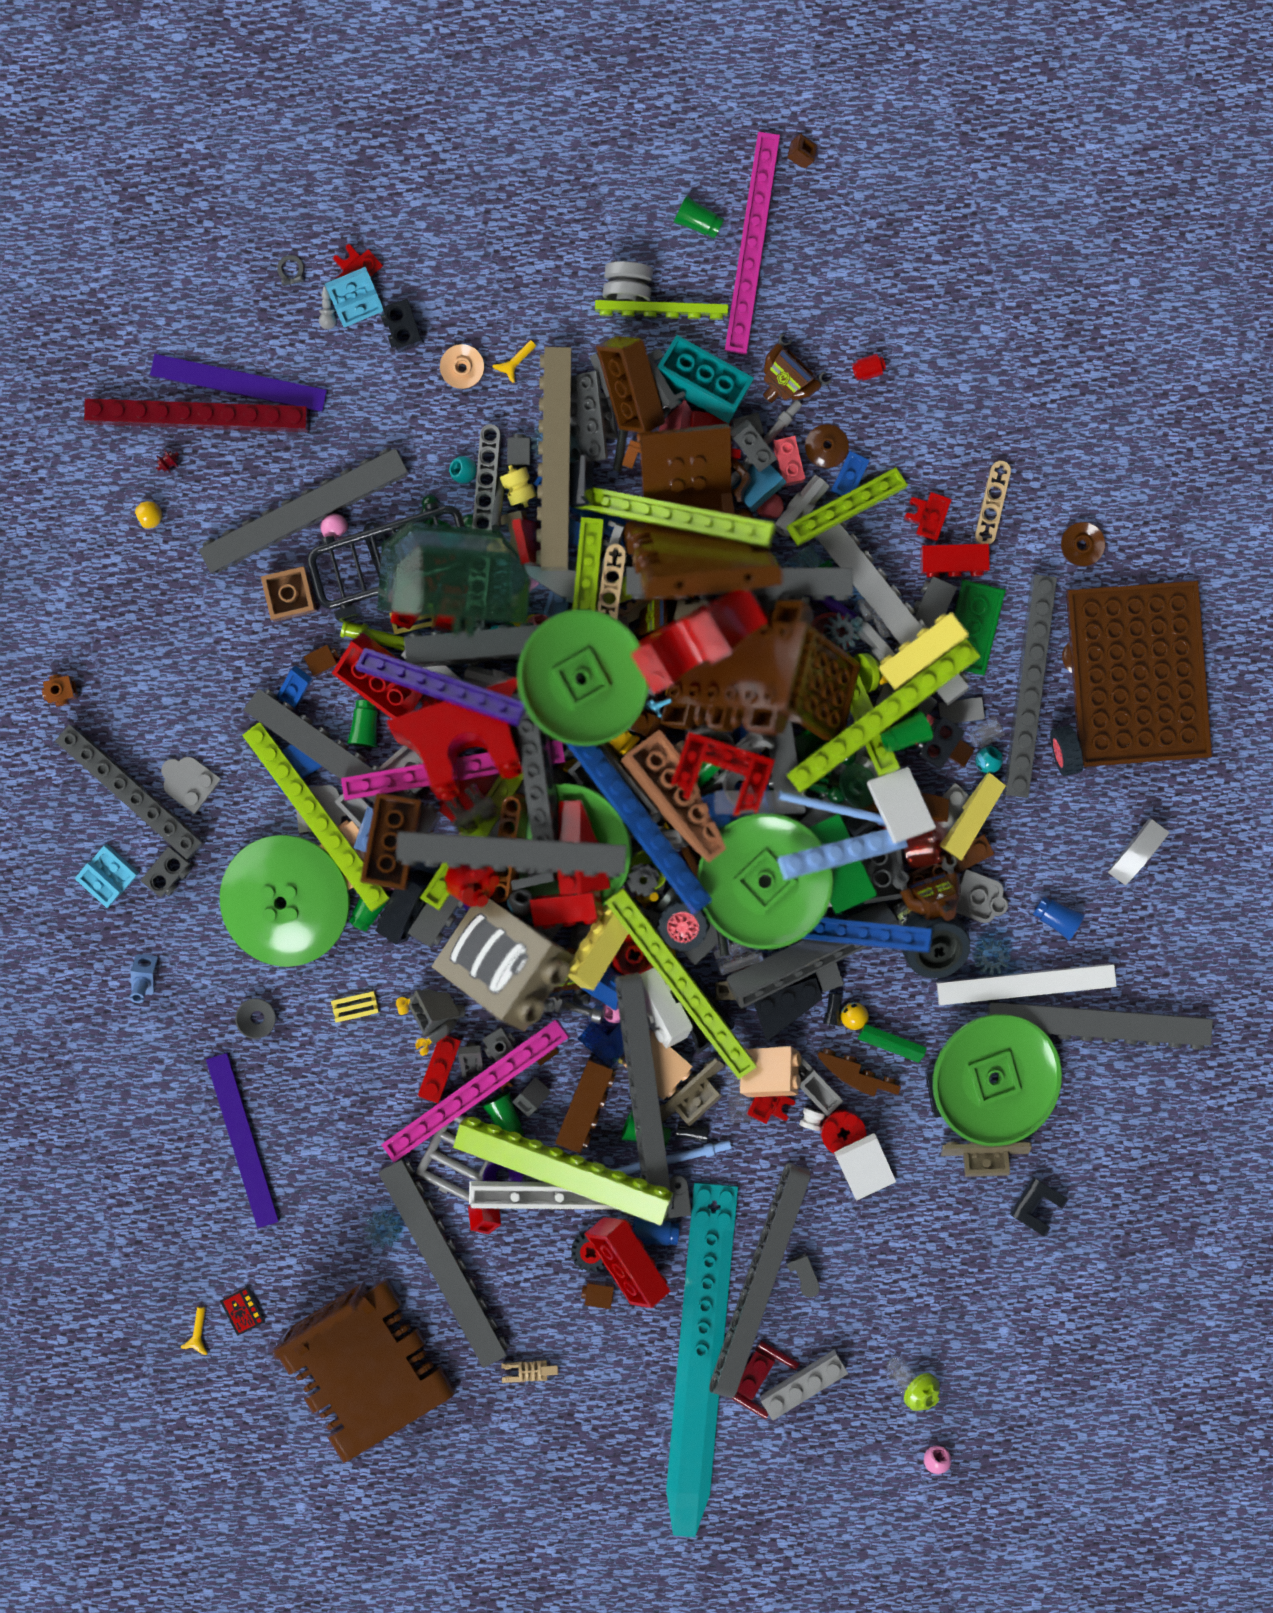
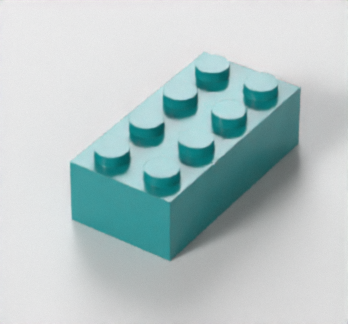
M676 335L657 366L674 394L677 395L684 391L686 396L683 399L728 424L754 380V377Z

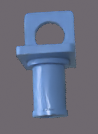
M142 954L135 956L130 971L132 988L130 999L134 1003H142L145 994H154L153 973L158 961L157 956ZM147 960L151 962V965L141 967L139 962Z

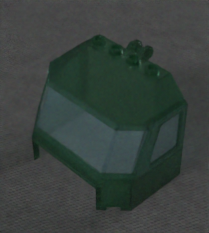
M407 522L382 543L377 610L453 617V636H459L461 632V618H467V637H473L475 619L527 623L530 576L524 564L521 563L518 552L501 531Z

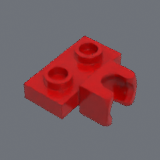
M350 244L346 245V251L349 253L348 259L342 260L337 255L332 258L343 271L335 279L366 267L371 278L383 267L369 249L359 256Z
M930 492L927 501L911 497L909 503L915 505L918 512L915 514L906 513L903 519L919 524L915 535L937 542L952 499Z
M786 1096L754 1097L746 1115L764 1124H767L771 1115L787 1121L788 1116L782 1112V1106L784 1104L794 1106L796 1102Z

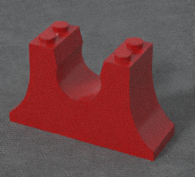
M752 590L727 591L638 641L640 645L630 655L655 694L673 684L685 672L704 660L709 659L712 663L730 653L744 638L767 623L769 618Z
M516 678L483 688L513 698V694L519 693ZM447 701L387 720L389 730L397 743L412 749L422 759L430 787L438 800H450L460 793V781L455 771V763L460 753L471 747H481L488 750V754L502 779H513L523 772L515 743L514 724Z

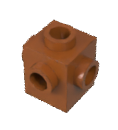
M62 674L49 676V680L43 682L42 695L49 704L61 707L68 705L69 700L79 698L73 676L62 677Z

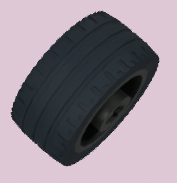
M915 913L903 925L933 930L930 953L902 950L908 965L918 975L933 979L943 978L958 971L964 965L966 959H968L970 952L969 936L963 923L956 915L953 919L946 921L942 916L927 920L921 914Z

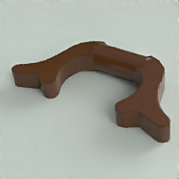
M731 459V469H735L742 479L740 485L731 490L733 496H736L740 504H743L744 493L751 482V474L738 460Z

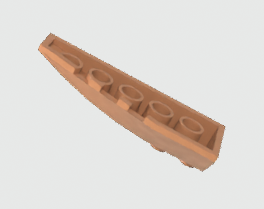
M658 730L627 753L620 763L668 822L709 863L727 848L715 822L711 820L708 807L699 794L700 790L697 784L694 786L690 800L683 797L685 792L677 784L671 785L680 754L661 730Z

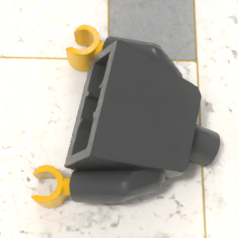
M429 988L416 990L414 994L409 996V999L399 997L396 1000L398 1013L405 1015L409 1012L410 1007L423 1036H428L427 1039L420 1038L415 1043L416 1049L425 1046L419 1051L421 1056L428 1054L430 1044H436L454 1030L458 1019L465 1015L464 1005H455L450 994L447 992H437Z

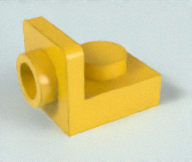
M627 730L619 737L606 743L618 755H624L637 747L636 743L640 738L632 736Z

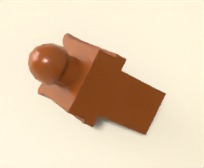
M639 432L636 435V441L630 440L622 463L623 466L631 469L634 467L638 453H641Z

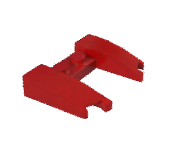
M689 732L671 785L677 784L685 792L683 797L690 800L703 762L746 776L733 815L739 816L740 811L754 810V813H757L775 760Z

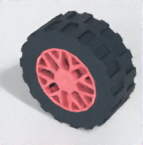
M1067 725L1052 729L1050 732L1051 747L1061 775L1064 777L1082 772V752L1072 726Z
M681 899V901L676 900L666 907L659 919L658 929L660 930L661 938L664 939V943L671 946L670 948L678 949V951H690L693 948H697L699 944H702L710 924L703 908L692 914Z

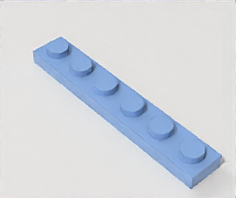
M885 829L781 856L778 858L784 880L905 849L908 845L906 840L894 844L888 830Z

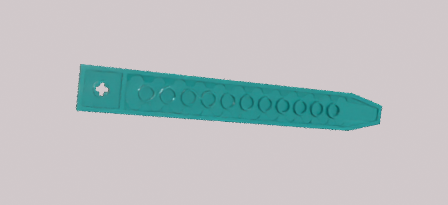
M694 1182L666 1485L673 1536H696L710 1496L719 1395L711 1393L709 1387L724 1343L738 1186ZM714 1200L717 1201V1205H720V1209H716L715 1213L711 1212V1209L708 1208V1204H712Z

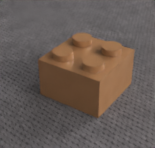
M303 566L261 576L272 621L277 622L318 612L306 567Z

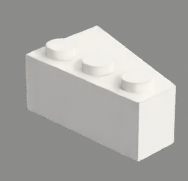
M655 968L640 974L643 982L648 1025L654 1031L657 1040L667 1049L686 1039L693 1026L681 1003L678 1002L676 1004L670 993L671 989L666 985Z

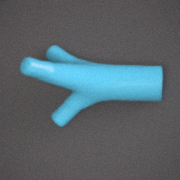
M672 699L646 701L644 708L646 710H653L658 718H661L660 708L672 703Z

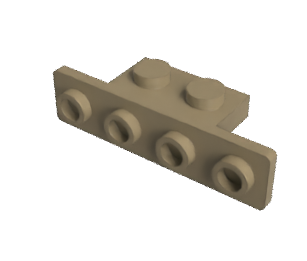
M717 1058L708 1061L698 1075H693L687 1081L686 1086L681 1090L675 1091L665 1105L659 1106L661 1123L676 1111L686 1124L691 1126L722 1097L709 1080L725 1065Z
M1024 1140L1002 1146H985L973 1142L968 1144L948 1142L946 1145H942L941 1156H963L965 1177L1009 1176L1008 1154H1029L1032 1146L1031 1142H1025Z

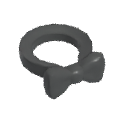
M287 255L279 261L277 271L282 278L281 284L283 286L304 282L305 279L302 276L304 266L298 257ZM293 260L299 265L296 278L289 279L282 272V266L286 261Z

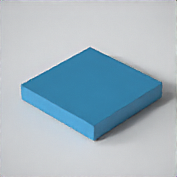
M753 464L747 470L751 474V482L744 493V503L754 512L787 482L771 465L759 472ZM740 479L731 490L737 488L740 485L742 479Z

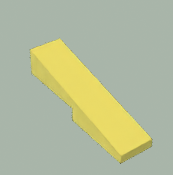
M987 773L962 807L964 811L939 846L962 861L1006 785L992 774Z

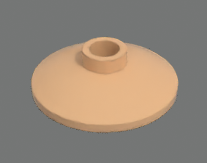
M464 344L455 345L443 354L440 361V372L443 379L450 386L466 389L479 382L484 372V362L482 356L475 348ZM461 364H465L467 369L464 372H460L458 367Z

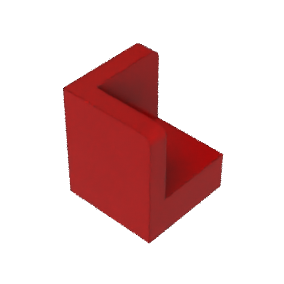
M468 1207L471 1231L489 1235L501 1225L499 1208Z

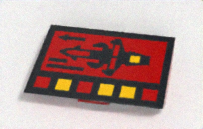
M248 1287L220 1300L237 1336L265 1323Z

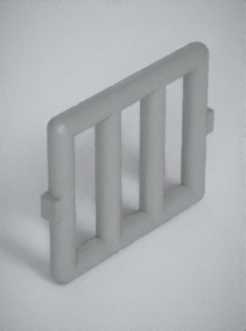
M460 1115L454 1121L461 1123L466 1116ZM448 1124L434 1134L416 1170V1175L440 1187V1191L444 1193L448 1191L469 1202L468 1191L426 1171L431 1160L434 1159L475 1181H483L484 1169L490 1161L482 1159L485 1162L480 1172H477L436 1151L442 1139L454 1145L456 1136L446 1131L449 1126Z

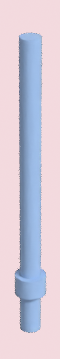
M781 790L778 794L779 800L877 822L878 825L886 827L881 814Z
M730 1141L716 1144L711 1142L703 1144L704 1147L666 1156L667 1165L705 1155L706 1157L714 1156L717 1152L731 1149ZM640 1163L612 1169L613 1171H622L626 1175L641 1172Z

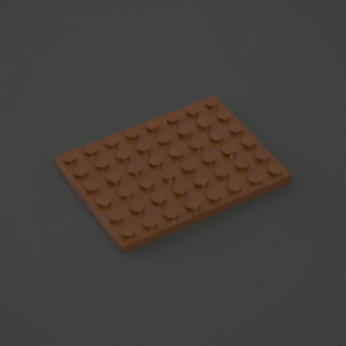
M1198 581L1067 590L1066 601L1077 739L1082 752L1083 767L1212 757Z

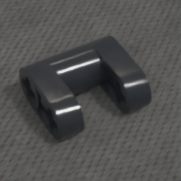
M1033 1177L1010 1212V1215L1045 1237L1051 1227L1033 1216L1035 1210L1043 1198L1048 1199L1062 1209L1069 1199Z

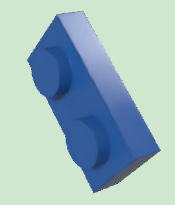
M849 451L830 492L841 497L856 489L870 460Z
M295 665L289 671L277 694V698L283 703L285 701L293 708H297L313 678Z

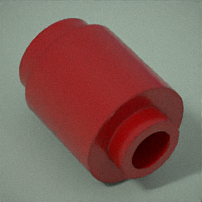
M873 354L856 360V363L852 364V369L856 381H865L883 375L886 365L883 357Z

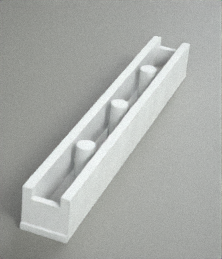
M1100 964L936 982L938 1004L948 1005L1116 987L1114 964Z
M470 1181L469 1204L471 1208L616 1209L547 1182Z

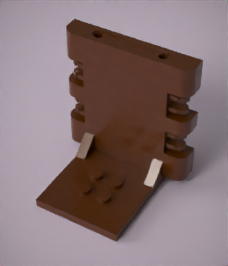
M729 424L640 433L642 497L756 520L750 510H734L731 493V439ZM636 520L630 521L624 526L623 542L628 554H633V568L636 574L640 573L641 588L646 600L667 597L682 598L685 595L731 590L749 591L758 587L782 585V570L774 555L770 553L769 547Z
M691 599L690 604L699 603L702 600L711 601L713 599ZM777 600L775 609H771L767 613L766 608H763L769 621L744 638L730 653L712 663L709 659L704 660L685 672L673 684L669 685L666 700L671 698L672 703L664 706L660 724L666 728L694 730L705 721L707 726L714 731L732 732L735 727H740L743 721L744 728L752 733L782 735L786 730L788 720L801 724L829 743L846 729L861 663L811 627L812 609L804 601Z
M388 1277L371 1288H368L366 1283L362 1282L289 1327L272 1351L276 1360L279 1359L289 1375L307 1366V1369L295 1376L297 1380H303L310 1374L314 1377L315 1380L306 1384L303 1390L308 1392L317 1386L319 1388L306 1395L304 1401L312 1413L330 1404L331 1406L319 1414L321 1418H326L333 1412L338 1416L335 1420L330 1421L326 1427L328 1430H331L341 1423L343 1426L331 1432L327 1438L343 1463L348 1462L454 1396L457 1391L442 1365L424 1376L421 1375L434 1366L432 1361L424 1363L419 1368L415 1365V1361L422 1359L427 1354L425 1350H421L410 1357V1354L426 1343V1339L420 1329L416 1327L399 1338V1335L411 1328L409 1324H403L394 1331L391 1326L392 1323L401 1319L403 1316L402 1312H398L388 1319L386 1318L387 1315L397 1310L403 1304Z

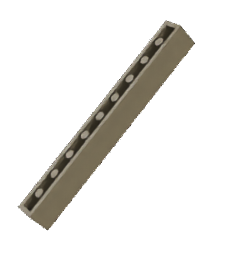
M544 347V354H540V368H544V376H540L539 388L544 390V398H539V411H543V419H539V433H543V441L538 442V455H543L542 463H538V477H542V485H538V498H542V507H537V520H541V529H537V542H541V551L536 553V564H541V571H568L571 347Z

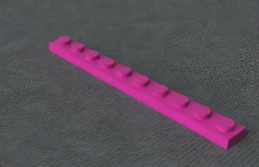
M758 132L724 352L747 354L780 135Z
M558 740L550 741L552 764L566 762L562 742ZM516 747L521 761L520 748ZM488 752L459 757L455 763V771L459 781L499 774ZM424 764L341 778L345 801L376 796V793L387 794L430 786Z
M558 1019L554 1020L381 1144L391 1160L396 1162L570 1037Z

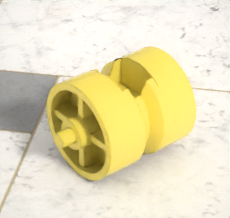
M510 465L508 466L510 470L508 474L499 478L504 488L509 489L507 498L510 505L513 506L521 503L526 508L529 506L527 503L529 499L538 495L533 484H528L527 482L530 479L527 468L523 467L516 470V468L514 469Z

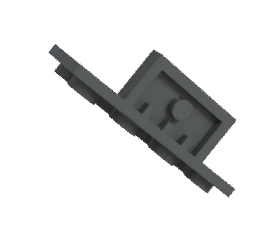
M598 371L571 376L570 463L580 462L581 455H586L592 462L608 459L606 440L618 439L615 413L611 399L606 397L604 393H601Z

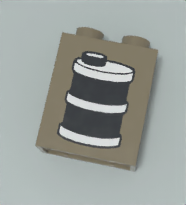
M489 898L484 907H470L431 967L498 1019L525 1031L529 1025L537 1022L544 1011L543 1003L553 988L561 985L567 978L569 973L568 965L574 958V955L520 916L512 914L508 907Z

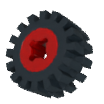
M584 1231L575 1238L571 1248V1257L574 1260V1264L578 1265L580 1270L583 1271L584 1269L589 1273L590 1271L598 1272L605 1265Z

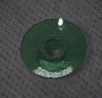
M855 763L847 766L840 776V789L848 803L858 808L867 807L874 802L867 782L876 778L871 770L862 764Z

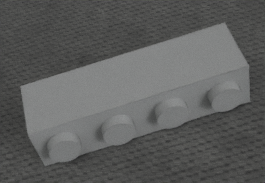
M834 1349L760 1395L761 1403L771 1419L775 1420L847 1375L848 1371Z

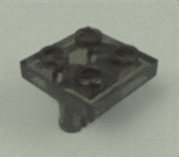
M476 783L471 785L475 794H473L469 787L464 790L475 805L467 811L458 796L452 798L456 807L450 800L446 803V806H448L456 818L452 821V824L463 835L466 833L470 835L479 828L478 825L484 820L486 822L492 820L497 816L496 812L500 810L489 796L485 798Z

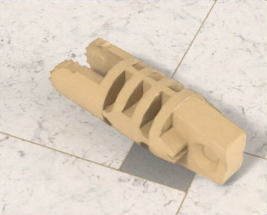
M546 1360L501 1363V1367L504 1369L519 1368V1376L502 1377V1383L547 1381V1375L559 1374L558 1365L547 1366Z

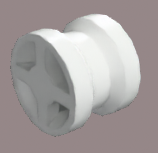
M804 1107V1117L800 1120L799 1125L811 1130L820 1131V1122L824 1119L825 1113Z

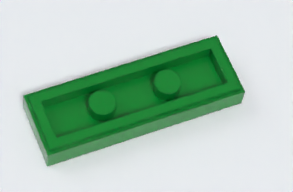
M867 1024L863 1026L857 1038L918 1063L924 1057L927 1050L924 1046Z

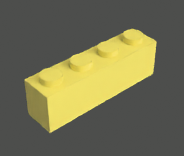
M952 613L948 616L946 614L941 615L935 620L936 625L930 629L924 628L916 635L918 638L912 643L907 641L899 647V653L893 657L889 655L880 662L879 670L895 691H898L968 638L967 632Z
M607 904L603 906L604 915L598 918L597 922L592 923L589 933L581 941L579 949L568 965V977L581 988L595 989L629 934Z

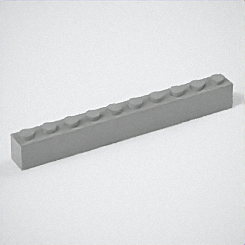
M845 522L816 536L817 540L839 568H853V586L897 642L902 646L907 641L910 643L918 638L916 635L927 626L921 619L917 621L912 614L915 613L908 602L902 603L899 599L901 593L894 585L890 587L885 580L888 577L880 567L876 570L872 565L874 559L867 550L861 551L858 547L861 543L853 533L849 535L846 532L845 528L847 525ZM961 672L938 689L937 692L949 706L969 690L967 684L970 681Z

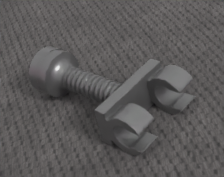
M568 996L547 998L554 1000V1010L556 1009L555 1012L557 1013L565 1010L581 1013L591 1017V1022L601 1024L605 1014V1007L595 1005L594 1008L574 1004L568 1002Z

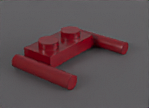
M761 1340L745 1366L734 1398L730 1399L766 1420L769 1415L766 1409L751 1400H753L776 1359L793 1370L797 1369L799 1362Z

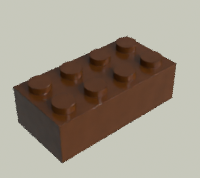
M615 336L596 345L619 430L642 433L649 432L665 424L664 410L660 404L658 389L654 382L652 367L649 364L646 353L647 348L643 338Z
M376 793L360 882L408 890L412 865L402 864V860H396L398 832H418L423 809L422 801Z
M589 1056L555 1144L579 1154L582 1148L587 1149L591 1139V1134L588 1132L590 1127L595 1129L599 1119L598 1107H604L608 1095L605 1090L607 1086L612 1087L616 1077V1072H613V1065Z

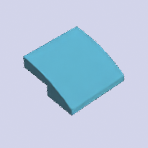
M366 267L325 283L344 328L383 312V306Z
M106 844L75 877V880L108 908L140 873L112 847Z

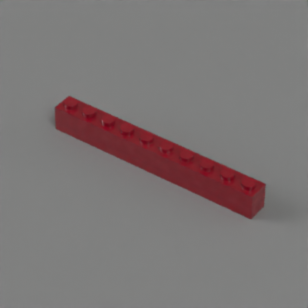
M85 398L84 421L89 425L309 432L310 410L307 406Z

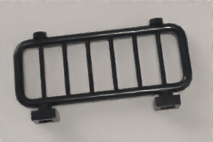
M435 502L426 505L425 512L337 540H335L334 536L322 538V545L313 548L307 558L319 603L327 609L340 608V610L334 611L337 621L344 623L363 617L361 608L353 605V603L441 575H445V577L439 578L440 585L445 590L467 584L465 575L457 572V570L466 567L472 558L471 545L460 511L451 505L439 507V504ZM445 514L453 516L463 550L462 559L450 563L437 518ZM433 518L446 565L429 570L416 523ZM412 525L425 571L408 577L396 530ZM392 532L404 578L387 583L375 540L376 536ZM371 538L383 585L367 590L354 543ZM350 545L362 591L346 596L333 550ZM326 552L330 553L342 597L332 601L328 600L325 596L316 563L317 557Z

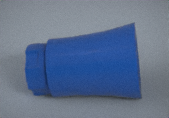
M1044 896L1033 912V915L1040 918V921L1052 927L1068 941L1074 936L1085 914L1069 909L1053 899L1050 901Z
M634 1216L633 1233L644 1245H677L679 1224L663 1221L662 1225Z

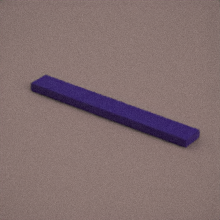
M154 354L150 371L151 377L289 406H307L309 410L322 413L327 396V390L158 354Z
M364 648L355 666L358 671L516 726L520 725L526 712L521 701Z
M224 1053L206 1059L256 1226L261 1228L279 1222L278 1214L229 1054Z

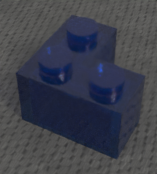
M591 1022L578 1038L582 1044L610 1068L616 1067L625 1056L621 1022L611 1034L600 1024Z

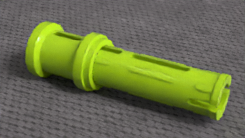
M347 621L342 625L340 634L342 638L350 637L355 639L363 632L380 645L405 651V637L369 628V625L366 623L361 625Z

